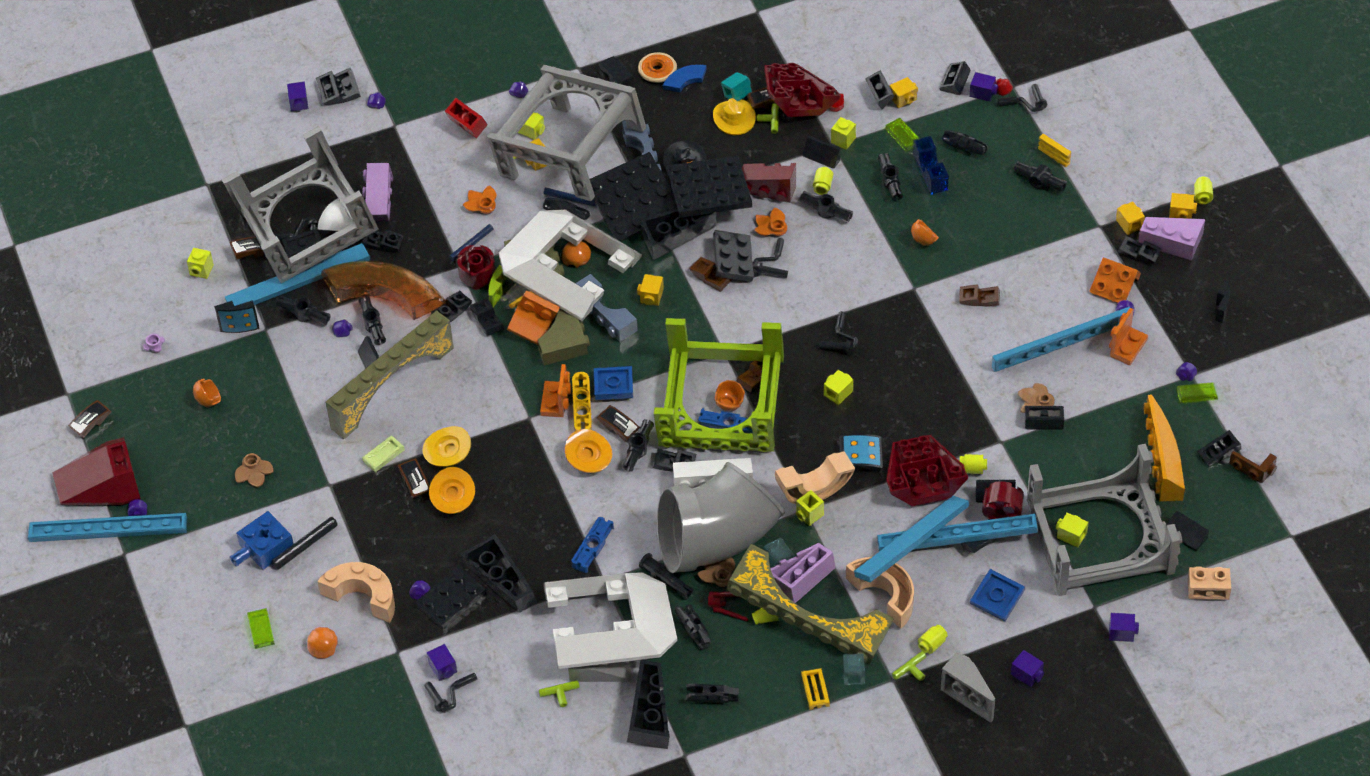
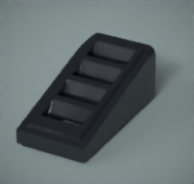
M1228 430L1197 452L1210 467L1229 457L1233 451H1240L1242 447L1233 433ZM1222 445L1225 450L1222 451L1219 446ZM1215 448L1219 454L1216 455L1212 449ZM1209 452L1213 458L1209 459L1205 453Z

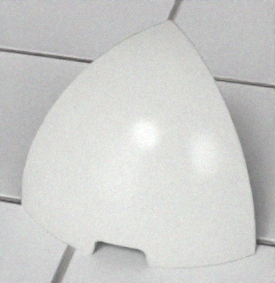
M339 199L332 201L323 211L318 223L319 230L339 231L353 223Z

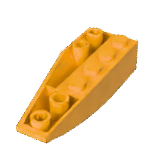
M1148 395L1147 403H1144V414L1148 415V418H1146V430H1150L1148 445L1152 446L1150 451L1152 452L1155 465L1152 466L1153 478L1157 480L1154 484L1155 494H1159V502L1183 501L1185 486L1177 443L1160 406L1152 395Z

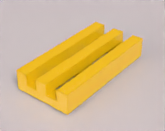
M1042 134L1039 137L1038 149L1063 166L1067 167L1070 165L1071 151L1047 135Z
M822 669L801 672L809 709L812 710L814 707L822 708L823 705L829 707L830 702ZM815 674H818L824 700H820ZM809 675L816 701L812 700L807 676Z

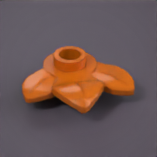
M490 185L484 189L483 193L469 190V201L463 203V206L472 212L491 213L496 208V191Z
M773 208L770 216L756 215V223L758 225L755 228L756 233L763 236L771 234L781 236L787 232L785 215L778 208Z

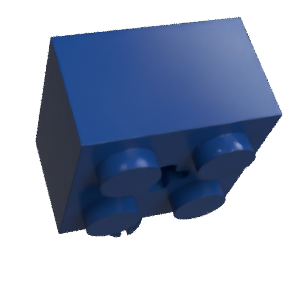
M267 511L236 532L239 546L242 549L231 555L230 560L237 567L251 557L264 570L272 564V559L294 544L292 535Z

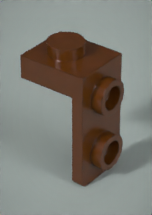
M1233 451L1230 455L1229 464L1234 469L1247 474L1251 479L1263 483L1269 475L1272 476L1275 473L1277 457L1270 453L1259 466Z

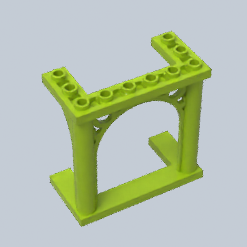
M666 318L665 325L670 364L664 408L654 407L658 446L665 448L682 447L685 449L702 448L705 450L774 452L773 428L780 363L784 362L781 323L762 322L763 344L688 341L685 319ZM688 358L763 362L759 401L752 415L741 424L724 429L708 428L692 420L683 406ZM689 424L692 426L689 431L680 430L684 425ZM749 427L753 430V433H744L743 428Z

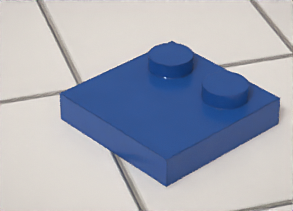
M632 366L594 368L595 400L633 398Z
M989 569L970 599V604L1006 621L1024 593L1025 586Z

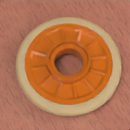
M665 53L648 54L641 59L638 65L641 77L654 83L665 82L668 76L677 70L676 61ZM657 65L662 67L659 70L653 69Z

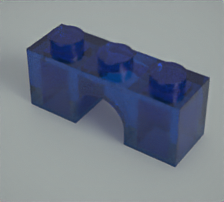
M928 136L913 140V156L930 194L948 190L949 175L943 162L938 163L937 149L932 137Z

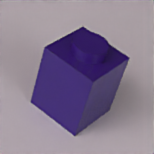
M975 72L970 84L969 97L991 101L992 96L996 95L998 90L996 77Z
M305 81L287 84L291 111L309 109Z
M1111 613L1109 641L1134 642V635L1139 633V622H1135V614Z
M445 644L426 652L428 663L439 681L444 678H450L457 673L456 661Z
M1023 650L1012 663L1011 675L1031 687L1035 682H1039L1044 675V662Z

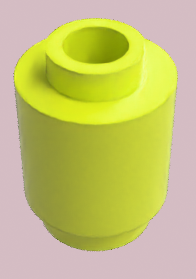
M828 167L818 168L815 172L812 186L814 192L819 195L827 194L831 188L834 173Z
M1199 177L1194 183V198L1197 203L1207 204L1213 200V183L1208 177Z
M965 454V456H960V462L964 465L967 474H983V470H987V459H983V455Z
M941 625L932 626L918 638V646L922 652L932 654L946 641L948 634Z

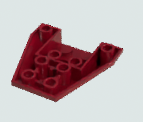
M796 63L764 65L767 93L788 117L822 115L841 97L833 86Z
M931 435L904 439L892 444L886 480L892 496L910 506L949 499L968 480L964 465Z
M124 437L107 441L52 472L60 505H123L136 499L141 500Z

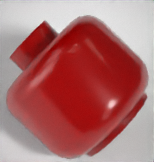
M999 78L996 80V85H998L997 94L1005 96L1011 93L1013 86L1008 79Z

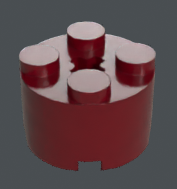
M470 245L459 252L457 264L460 280L474 290L488 285L496 270L494 254L491 249L480 245V247Z
M1009 482L991 483L989 488H985L982 506L983 515L987 519L1021 516L1024 500L1023 490L1018 486L1017 489L1012 487V483Z

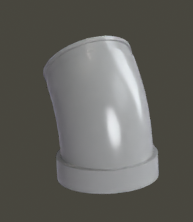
M726 462L721 471H718L712 479L696 488H691L687 485L665 487L660 494L657 508V534L663 562L670 572L676 573L694 571L698 566L710 565L726 560L746 550L750 544L760 540L777 523V520L785 514V511L766 489L730 462Z

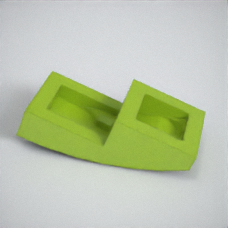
M501 265L495 270L489 284V302L493 307L503 296L502 285L507 280Z

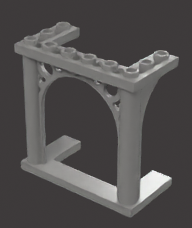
M543 65L540 69L542 77L499 132L497 134L491 132L487 137L499 174L509 179H517L519 174L513 156L568 171L575 196L592 201L595 195L585 166L612 129L621 121L625 120L627 128L643 132L646 129L636 90L631 86ZM568 93L587 95L599 104L600 114L598 120L572 154L514 139L533 112L547 100H550L553 109L568 112L571 109L567 96ZM604 99H610V100H611V101H608V102H602Z
M319 126L303 134L314 158L255 191L249 192L238 170L221 179L242 218L245 217L258 239L280 283L287 281L378 230L360 191L354 193L339 169L338 163ZM321 175L319 179H317V180H312V179H314L315 177ZM321 186L333 191L353 223L288 258L270 226L271 214L277 203L290 192L302 187ZM270 203V205L267 208H261L266 204Z
M1146 444L1138 445L1137 455L1134 460L1113 475L1042 490L1043 478L1038 464L1030 465L1027 501L1031 514L1036 516L1038 535L1058 596L1066 595L1068 588L1165 570L1167 575L1175 574L1182 536L1180 531L1176 530L1175 524L1166 526L1165 521H1162L1160 518L1161 510L1159 505L1156 506L1155 492L1149 487V474L1152 473L1151 463L1153 462V455L1151 451H1148ZM1133 492L1139 495L1135 501H1129L1127 498ZM1092 499H1111L1125 504L1137 514L1142 523L1144 535L1140 546L1133 554L1119 561L1069 570L1070 559L1066 547L1061 545L1057 546L1056 549L1043 509ZM1140 503H1142V504H1141V508H1143V509H1139V508L1137 507V505H1139ZM1152 535L1153 540H1149L1148 536ZM1145 546H1154L1158 549V552H1148ZM1139 554H1143V555H1144V556L1141 557V558L1138 557Z

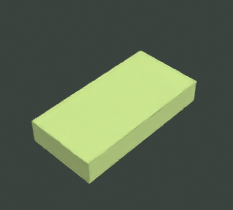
M391 435L363 456L362 459L376 473L405 449Z

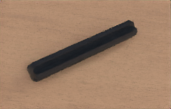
M329 517L272 559L273 566L276 569H280L338 525L336 519Z

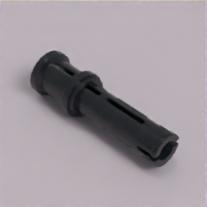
M651 553L645 554L640 560L639 568L647 570L651 573V577L659 578L684 597V599H688L692 595L693 588H690L669 572L665 564L655 560Z

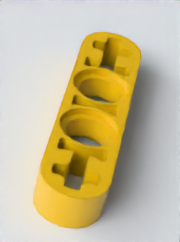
M577 372L572 377L574 430L581 429V422H585V429L592 430L589 375L585 372ZM579 380H583V387H579ZM579 394H585L587 396L585 399L582 400L577 398ZM581 409L588 411L585 415L577 413Z

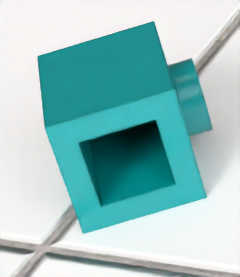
M738 72L721 82L724 96L728 99L733 98L739 101L752 92L750 79Z

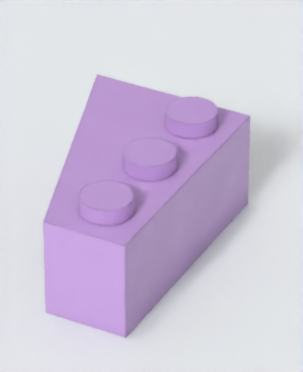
M367 163V170L363 172L364 181H366V187H363V198H366L365 202L374 221H389L390 194H392L390 182L393 181L389 163Z
M1146 217L1140 229L1139 243L1143 244L1144 241H1147L1161 248L1162 252L1192 260L1203 235L1205 219Z
M820 543L796 553L797 556L787 561L783 559L779 565L770 568L780 589L794 603L836 568L833 552Z

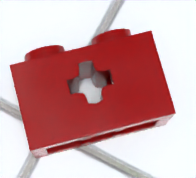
M457 98L445 110L451 121L476 139L488 125L481 115Z

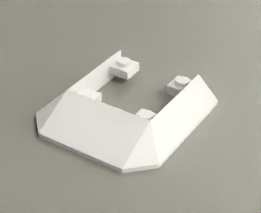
M567 210L539 211L499 252L503 274L543 299L559 306L560 309L580 321H583L592 311L593 305L603 296L604 289L590 281L583 287H580L553 271L557 267V261L548 257L545 253L561 237L576 246L584 239L611 255L608 265L622 273L629 267L632 268L640 260L642 254Z
M623 573L544 583L548 608L568 606L569 597L607 593L608 601L628 599L633 619L613 622V631L574 635L573 627L553 629L558 669L658 658L677 642L666 585L644 573Z

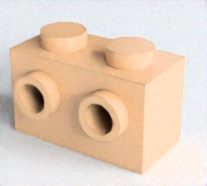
M1189 567L1187 578L1189 599L1229 600L1231 593L1230 568Z

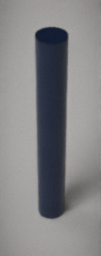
M547 187L544 188L543 194L596 207L593 199L588 201L576 197L575 194Z
M488 224L449 255V259L454 262L458 259L459 252L463 248L478 243L494 230L493 226Z

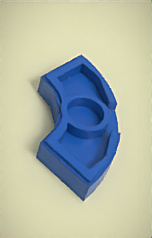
M690 65L674 71L665 80L663 89L681 92L685 86L691 83L703 82L707 65Z

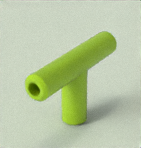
M776 103L772 104V115H757L758 122H771V132L774 134L778 133L779 106Z
M922 651L895 670L892 673V677L897 680L910 671L919 681L924 680L925 675L916 665L926 658V654Z
M576 680L539 689V695L544 697L557 694L560 707H566L568 703L564 692L579 688V681Z

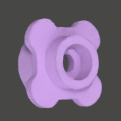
M158 334L148 335L146 337V344L143 346L144 350L160 352L165 339Z

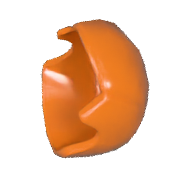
M918 219L913 223L911 233L917 243L929 246L939 238L922 220Z
M582 241L577 246L568 242L562 250L561 260L566 266L571 264L578 268L590 260L591 250Z
M203 378L194 384L193 394L195 400L200 405L211 407L221 401L220 392L212 380H205Z
M726 380L718 385L715 392V402L719 408L725 411H734L741 406L745 391L738 382Z
M318 627L312 630L307 639L309 653L316 658L332 656L338 645V637L335 631L328 627Z

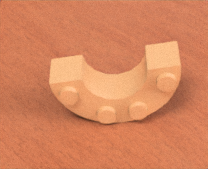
M844 451L827 456L820 467L807 474H798L793 466L775 470V480L787 500L793 504H796V500L810 490L823 500L836 493L848 482L854 473L855 467Z
M872 557L857 559L846 565V579L859 591L869 587H877L889 593L892 598L887 603V615L894 618L893 622L900 629L904 627L912 615L914 605V586L907 571L895 563L872 582H867L856 578L854 571Z
M362 562L344 563L331 568L317 581L320 595L335 601H339L342 596L348 593H365L371 597L372 616L389 623L391 622L395 611L392 586L388 577L377 567Z

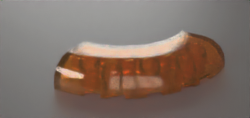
M354 261L321 270V276L337 302L362 297L365 294L373 295L376 298L395 301L398 303V306L403 308L415 320L431 313L434 309L445 304L446 301L441 293L425 278L411 270L390 263Z

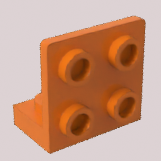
M1103 257L1090 288V293L1116 303L1127 300L1134 280H1139L1141 273L1137 269Z
M526 290L507 330L538 345V339L548 331L560 307Z
M1132 308L1127 313H1123L1119 320V325L1113 327L1110 334L1112 340L1109 344V348H1111L1110 357L1127 365L1132 364L1148 340L1147 334L1132 328L1134 312Z
M566 364L561 366L559 382L545 381L540 410L541 416L564 417V411L568 410L569 399L567 394L570 395L571 383H569L570 372L566 371Z

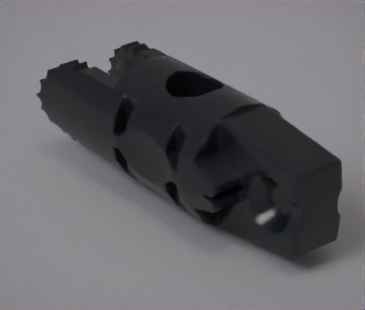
M951 130L944 131L942 141L954 148L978 155H983L989 150L986 143L977 140L975 137Z
M547 197L544 200L543 209L547 211L567 210L582 220H586L590 216L588 210L578 207L576 204Z
M686 605L685 610L681 606L676 607L675 613L690 638L697 644L700 650L707 649L711 643L709 634L692 605Z
M688 683L686 687L688 691L695 692L686 696V701L728 703L739 700V688L728 687L727 685Z

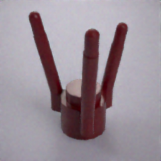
M709 592L708 606L713 608V612L723 613L743 621H748L747 617L721 608L726 606L727 597L740 596H735L731 592Z

